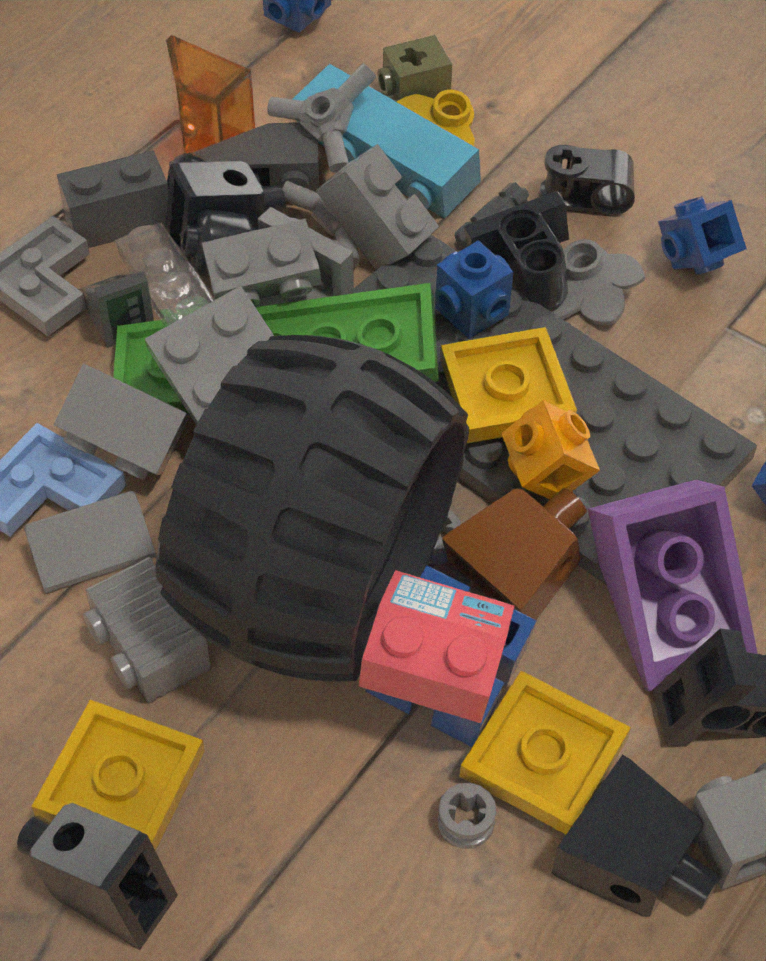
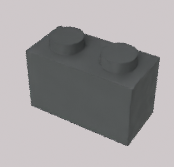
M154 150L56 174L68 226L87 240L88 248L166 228L169 189Z

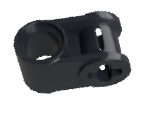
M557 145L551 147L546 152L544 165L547 170V177L540 185L539 197L554 191H558L560 194L561 187H565V195L562 198L566 203V211L573 210L605 215H619L625 213L633 206L635 202L634 161L626 152L617 149L579 148L572 145ZM564 159H567L566 169L562 168Z

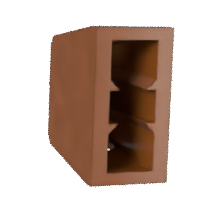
M562 488L544 506L539 504L523 489H513L448 532L442 538L448 562L487 598H493L497 601L514 605L515 610L537 620L580 561L578 538L569 529L587 513V510L582 501L566 488Z

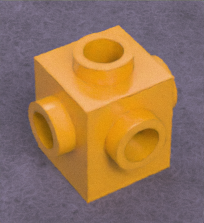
M543 400L535 407L527 410L519 420L501 433L510 455L508 457L509 467L519 479L521 486L548 499L555 496L562 488L569 489L572 492L600 471L587 440L590 438V431L583 419L572 410L566 412Z

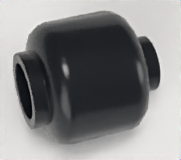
M203 209L197 215L194 225L184 226L181 240L182 256L190 257L192 268L198 275L210 277L202 243L259 229L252 227L249 217L245 214Z

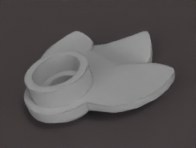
M582 239L572 242L564 249L568 282L567 298L558 306L547 310L561 319H565L580 311L585 319L596 325L615 324L621 318L625 309L623 289L632 288L645 281L641 265L636 259L627 254H607L602 247L592 240Z

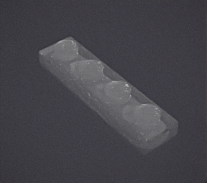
M161 222L152 226L144 225L137 227L127 236L115 240L120 258L129 272H145L152 308L165 327L215 300L187 258L182 256L180 248Z

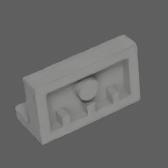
M306 219L202 243L215 300L241 286L253 305L257 306L262 298L279 294L285 299L297 298L310 293L313 286L321 285L320 269L315 258Z

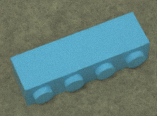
M329 64L293 100L304 101L307 97L333 87L338 89L350 75ZM369 86L352 102L354 105L347 131L342 136L348 162H351L378 144L402 176L395 183L400 192L407 197L416 194L426 209L431 210L444 219L481 182L479 149ZM318 141L319 144L324 146L323 141Z

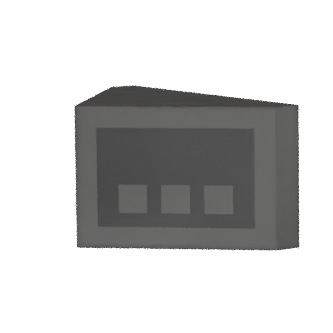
M144 271L124 272L78 289L84 293L86 309L107 348L116 345L117 326L154 321L148 280Z

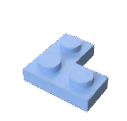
M36 423L0 460V531L11 537L47 498L69 511L116 496L126 486L124 472L94 455L65 443L63 437Z

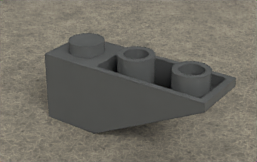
M300 122L267 123L193 152L194 154L201 155L208 162L242 161L247 163L261 187L278 184L283 188L285 182L289 181L317 193L316 190L319 188L318 140Z

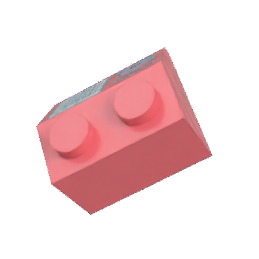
M395 570L380 602L362 657L359 687L481 723L506 642L514 605Z

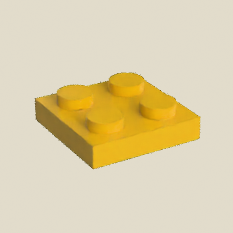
M546 327L441 345L440 361L452 398L468 414L466 424L469 426L467 443L503 437L501 434L503 431L519 420L527 410L535 407L543 400L566 412L572 410L577 413V408Z
M520 671L462 762L459 777L470 783L482 786L490 794L566 835L605 780L628 740L631 727Z
M89 700L31 806L34 815L52 822L64 805L74 803L147 834L156 851L205 752L203 740Z

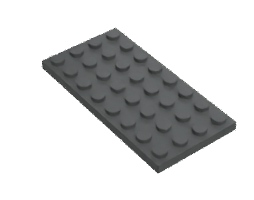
M430 235L408 256L390 265L384 263L348 294L430 283L434 297L439 380L435 383L451 397L452 395L440 361L441 345L546 327L577 408V414L583 419L590 431V438L587 440L600 469L598 473L572 491L582 501L587 513L569 530L578 538L580 552L578 566L606 586L607 584L599 565L588 508L693 480L726 487L754 458L757 444L540 304L532 302L513 287L511 290L509 315L468 339L435 308L437 264L441 263L449 254L458 251ZM503 437L472 443L466 442L463 456L464 463L458 480L490 503H494L513 489L519 488L527 492L542 506L550 500L521 486L519 479L509 467L508 457L510 455Z

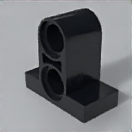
M558 191L464 226L467 247L476 241H480L494 255L501 256L513 271L512 281L517 290L523 293L529 300L549 309L558 306L567 298L568 282L565 254L560 243L569 240L566 203Z
M720 628L652 690L665 743L668 745L687 746L704 731L766 737V655L748 653L741 631Z

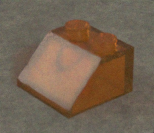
M171 35L166 40L175 116L183 153H193L255 129L251 70Z

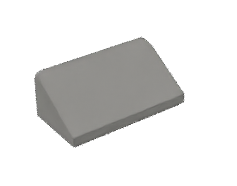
M133 491L28 523L24 527L45 594L134 565L148 557L151 559L156 557L139 501Z

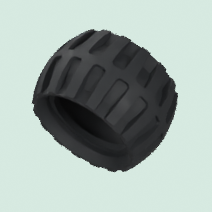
M314 335L270 336L267 341L256 342L247 350V355L237 366H232L221 381V387L208 409H205L193 431L194 436L184 460L177 469L171 486L173 489L166 515L162 518L158 536L160 548L159 559L155 564L156 580L162 585L160 594L174 611L195 631L217 647L242 661L271 672L305 680L326 682L357 681L360 676L362 657L380 602L395 570L420 577L431 560L441 529L448 516L452 497L464 463L465 445L469 436V426L466 424L467 412L445 390L414 367L387 353L359 343Z

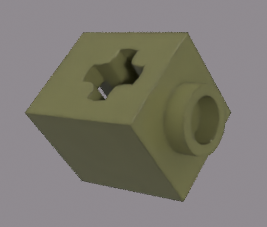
M433 35L384 47L383 68L377 71L380 90L383 95L390 96L394 101L413 94L434 99L438 93L450 90L452 62L437 37Z

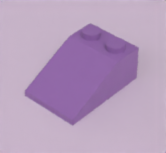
M693 480L588 508L599 565L644 689L652 691L720 628L741 631L746 651L758 654L724 486Z

